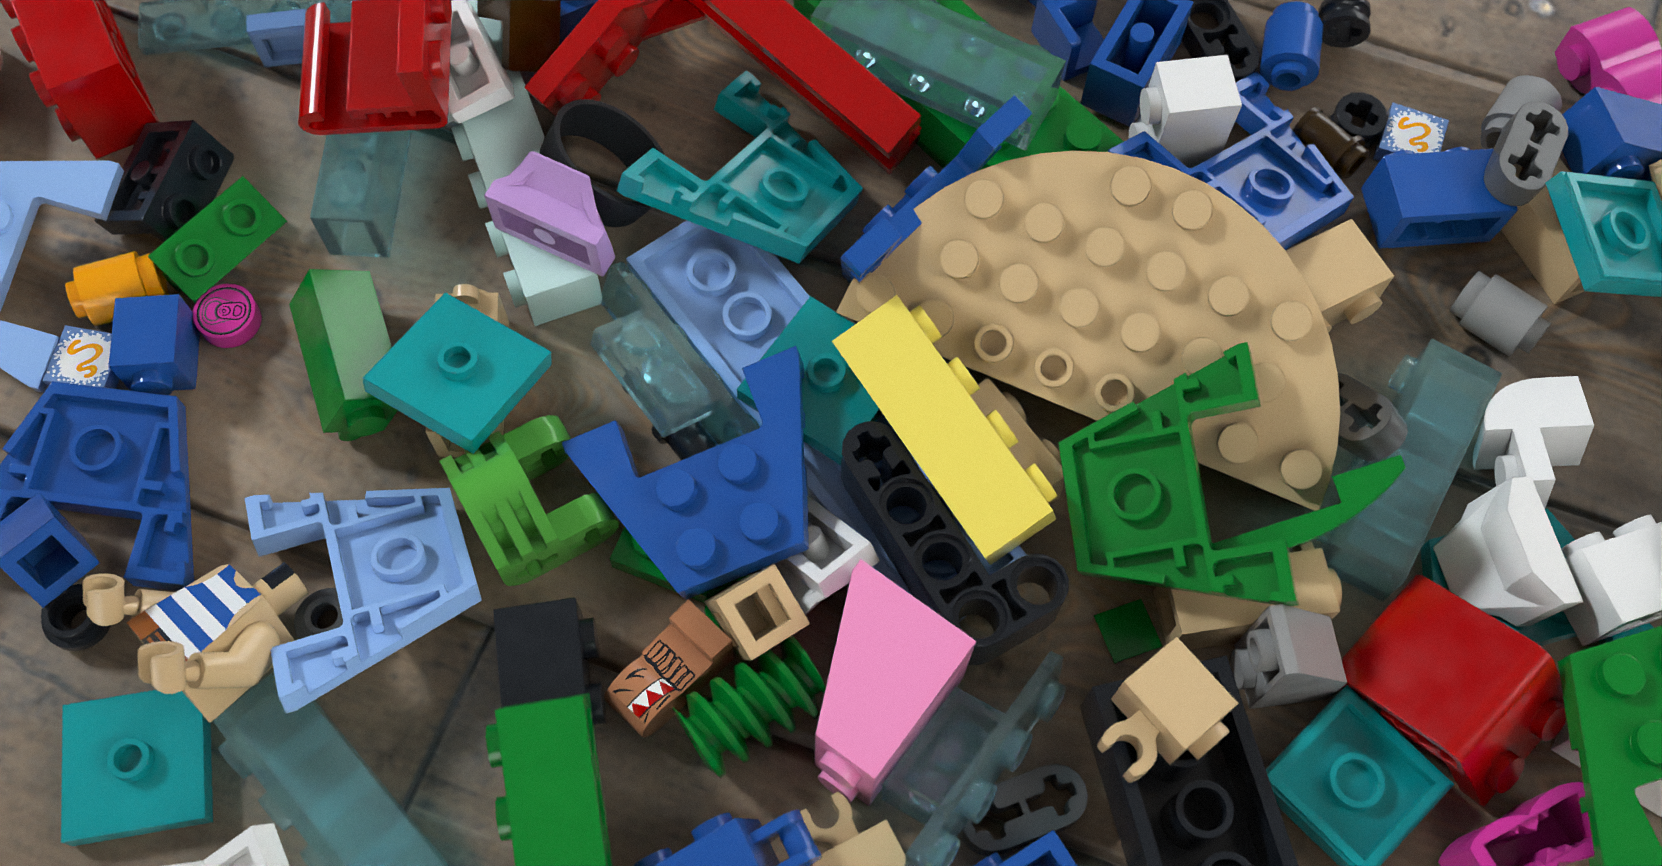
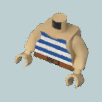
M285 562L253 585L244 579L230 564L219 566L177 592L138 589L135 596H125V581L123 578L108 573L90 575L83 581V603L87 607V615L92 622L100 626H109L121 622L124 615H131L132 619L127 624L143 643V646L137 652L140 680L152 684L157 691L164 694H175L182 691L209 723L221 715L250 687L258 684L262 677L273 667L272 647L294 641L278 616L309 594L300 578Z

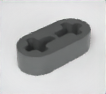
M1531 101L1524 104L1502 128L1485 168L1483 178L1487 190L1501 203L1509 206L1525 205L1551 179L1567 140L1569 130L1566 119L1560 111L1549 104ZM1533 131L1537 132V144L1530 140ZM1515 163L1522 166L1518 178L1515 176L1516 167L1513 166Z
M1338 373L1340 406H1343L1340 409L1338 445L1366 461L1380 460L1391 455L1399 449L1406 439L1408 433L1406 421L1387 397L1349 375ZM1367 423H1369L1370 425L1374 426V428L1370 429L1369 427L1364 426Z
M1050 764L983 788L969 797L960 812L958 822L960 837L973 852L988 857L995 852L1002 855L1031 844L1052 830L1056 834L1074 825L1086 809L1088 800L1086 784L1080 775L1070 767ZM1051 781L1052 786L1056 790L1067 788L1071 794V798L1063 806L1065 815L1058 816L1053 806H1046L1030 812L1027 803L1037 800L1045 791L1044 782ZM988 805L993 814H1000L1015 808L1018 817L1003 825L1000 830L1002 839L993 840L989 831L976 832L973 824L981 815L980 806Z

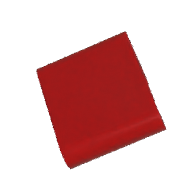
M451 0L352 1L351 22L330 23L331 12L325 2L314 4L306 10L298 125L303 131L314 135H336L437 129L447 125L452 19Z
M1416 574L1341 659L1347 683L1341 689L1348 685L1364 701L1367 698L1383 710L1380 714L1392 727L1445 762L1460 791L1483 807L1496 792L1504 793L1518 781L1523 772L1526 757L1541 740L1547 742L1553 739L1562 730L1567 721L1560 675L1552 656L1533 640L1420 574Z

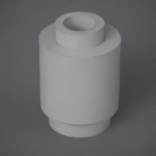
M1523 75L1511 79L1482 121L1480 143L1483 149H1494L1502 128L1526 103L1531 101L1543 102L1560 111L1562 99L1557 89L1549 81L1540 77ZM1533 131L1530 140L1537 144V132Z
M1480 271L1473 276L1450 308L1451 313L1461 318L1460 326L1509 357L1517 348L1529 354L1551 325V322L1541 317L1548 308L1546 304L1501 276L1495 274L1490 278Z

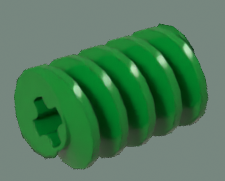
M793 636L779 643L782 659L770 650L756 657L759 674L745 663L736 664L733 668L736 688H733L721 677H715L710 680L712 703L697 692L692 691L687 694L688 718L673 707L678 721L708 769L719 778L726 775L722 755L725 751L728 750L743 763L750 760L746 738L752 735L766 748L773 745L769 726L773 721H776L789 733L795 732L797 729L792 709L799 706L813 719L820 716L816 694L820 692L825 694V683L806 651Z

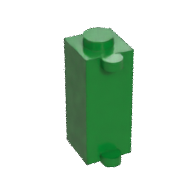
M309 269L289 306L323 433L337 432L341 441H353L362 436H369L384 431L398 410L365 392L362 379L392 348L370 271Z

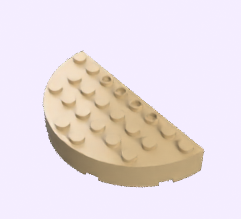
M1063 151L1040 153L1012 159L976 171L944 187L915 207L913 210L922 224L888 258H885L873 273H869L860 283L853 278L836 313L859 322L896 295L909 312L920 305L942 336V338L933 343L942 357L949 360L958 357L966 367L1097 421L1133 401L1135 404L1142 402L1173 385L1174 378L1185 372L1189 376L1224 357L1223 352L1236 344L1248 342L1261 407L1194 420L1191 426L1197 461L1314 511L1320 510L1331 479L1338 447L1340 422L1338 372L1332 342L1321 310L1305 278L1288 253L1258 220L1235 201L1215 188L1175 168L1139 157L1110 152Z

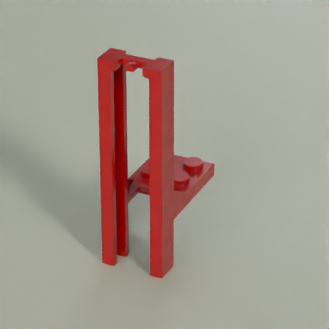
M598 0L524 87L554 117L569 102L581 99L600 101L602 96L599 91L613 75L620 77L631 68L639 55L637 47L643 40L707 19L889 175L920 140V130L922 129L919 126L921 115L786 0Z

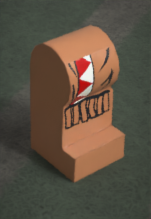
M689 599L669 618L670 624L641 652L642 655L630 663L614 679L604 695V700L644 738L658 731L675 715L673 707L679 711L687 704V694L692 691L700 692L710 680L735 658L732 639Z

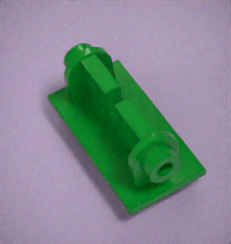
M242 176L149 254L148 258L163 272L161 275L178 292L183 291L193 302H196L287 223V220Z

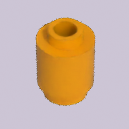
M136 251L74 267V281L66 282L65 288L75 315L78 318L88 316L91 323L97 327L113 322L115 298L170 295L167 282L161 275L163 272L148 258L149 254L139 256Z

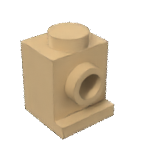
M775 564L761 572L748 574L704 601L720 629L732 639L733 650L738 659L752 661L810 624Z

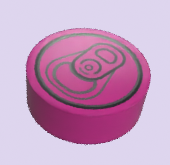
M220 284L209 289L196 301L193 308V321L196 328L210 344L220 348H233L243 345L255 336L261 325L262 313L257 302L247 289L236 284Z

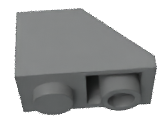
M1284 604L1268 606L1234 645L1235 649L1232 650L1230 656V666L1239 690L1245 689L1249 709L1327 700L1347 683L1331 617Z

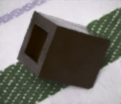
M477 0L478 17L503 21L502 67L505 70L537 72L559 47L561 0Z

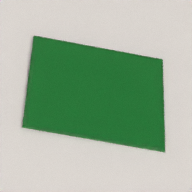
M1142 599L1094 615L1114 663L1163 646Z

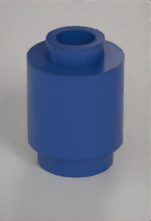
M1300 1L1286 2L1276 7L1272 16L1266 21L1260 74L1269 84L1280 90L1293 91L1312 83L1319 74L1323 23L1315 7Z

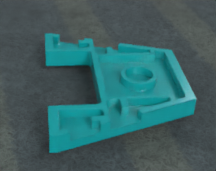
M745 71L719 93L714 111L756 137L750 144L707 181L701 180L658 150L652 148L622 173L617 192L635 201L793 262L800 263L856 206L863 188L816 139L807 143L788 124L791 113L784 106L781 109L774 104L771 106L759 94L762 83L753 74Z

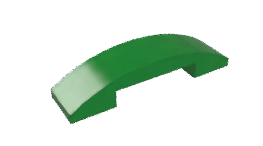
M1398 455L1332 476L1341 501L1339 504L1212 543L1213 550L1279 539L1286 540L1289 550L1328 534L1358 516L1390 489L1406 468L1402 456Z

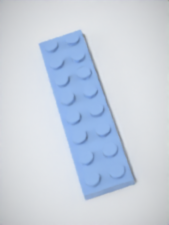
M686 220L627 257L628 271L754 429H759L762 425L759 412L737 399V388L745 379L742 368L762 358L810 296L775 254ZM882 413L876 420V422H880L891 427L892 430L895 432L893 427L890 425V423ZM804 442V464L807 468V495L870 541L880 560L873 568L911 594L846 491L841 480V466ZM866 456L859 458V463L867 460ZM914 459L989 575L1027 555L1020 546H1017L990 565ZM882 460L874 463L880 474ZM880 479V488H881V486L884 485V484L882 483V481H881V479ZM898 506L888 512L894 521L901 524H912L921 519L920 514L909 506ZM935 559L923 565L925 572L936 580L946 581L957 575L955 568L944 560Z

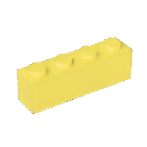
M896 295L832 342L981 554L992 565L1056 520L1054 511L1048 503L1058 497V495L1035 463L1024 470L1009 449L1017 444L1018 440L995 409L984 416L971 395L980 388L960 359L956 357L946 363L934 347L933 343L942 338V336L923 308L918 305L909 312Z

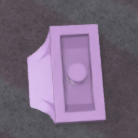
M531 151L510 175L494 180L484 195L495 228L602 277L615 259L611 242L596 207L590 176Z

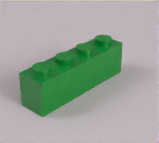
M589 693L508 705L496 709V723L486 726V745L491 767H502L506 796L496 798V822L500 840H512L515 866H613Z

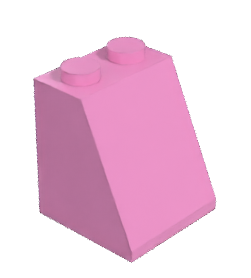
M862 559L852 570L815 734L814 765L822 771L817 777L818 780L833 794L840 792L849 803L857 797L870 806L963 679L976 641Z

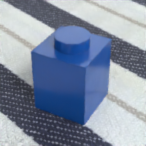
M180 294L115 298L108 367L130 391L170 395L172 391L196 389L200 332L194 324L192 310Z
M40 492L0 522V567L42 608L100 563L85 538Z

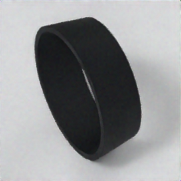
M588 99L569 102L559 110L539 154L577 171L579 170L572 163L563 147L562 136H579L595 141L616 155L627 168L652 148L664 154L655 138L633 117L612 105ZM591 182L596 207L604 226H628L653 208L641 202L615 197Z

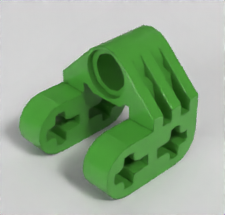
M547 415L536 418L504 435L497 431L488 437L489 442L480 446L474 454L464 449L466 454L456 459L449 455L440 460L451 485L504 584L508 586L524 584L538 578L603 543L619 528V521L614 512L598 493L581 496L548 514L545 513L529 481L554 469L569 458L564 451L562 442L571 439V436L558 416Z

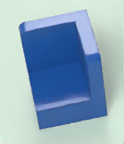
M1037 0L1031 32L1063 81L1088 72L1092 59L1104 41V38L1092 22L1098 0Z

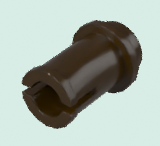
M1314 107L1306 112L1293 129V132L1305 146L1314 144L1336 174H1340L1344 179L1355 174L1370 155V151L1364 147L1365 139L1362 136L1352 137L1325 115L1319 107Z

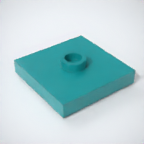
M1560 171L1547 181L1548 192L1584 291L1662 297V200L1655 182Z
M445 292L362 379L365 392L474 454L552 365L551 351Z
M810 296L760 360L791 347H797L804 363V378H802L803 411L806 420V427L803 428L804 442L841 466L842 444L847 432L857 424L867 421L876 422L882 412L832 342L855 324ZM745 378L737 388V399L758 412Z
M1348 685L1340 690L1265 768L1278 807L1338 866H1381L1454 785L1452 781Z
M152 690L62 705L61 843L77 846L213 822L211 722L209 723L182 691L175 694H164L160 691Z

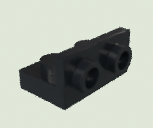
M194 120L146 123L122 167L124 173L107 220L95 218L94 222L112 235L153 234L164 243L215 199L233 163L234 155Z

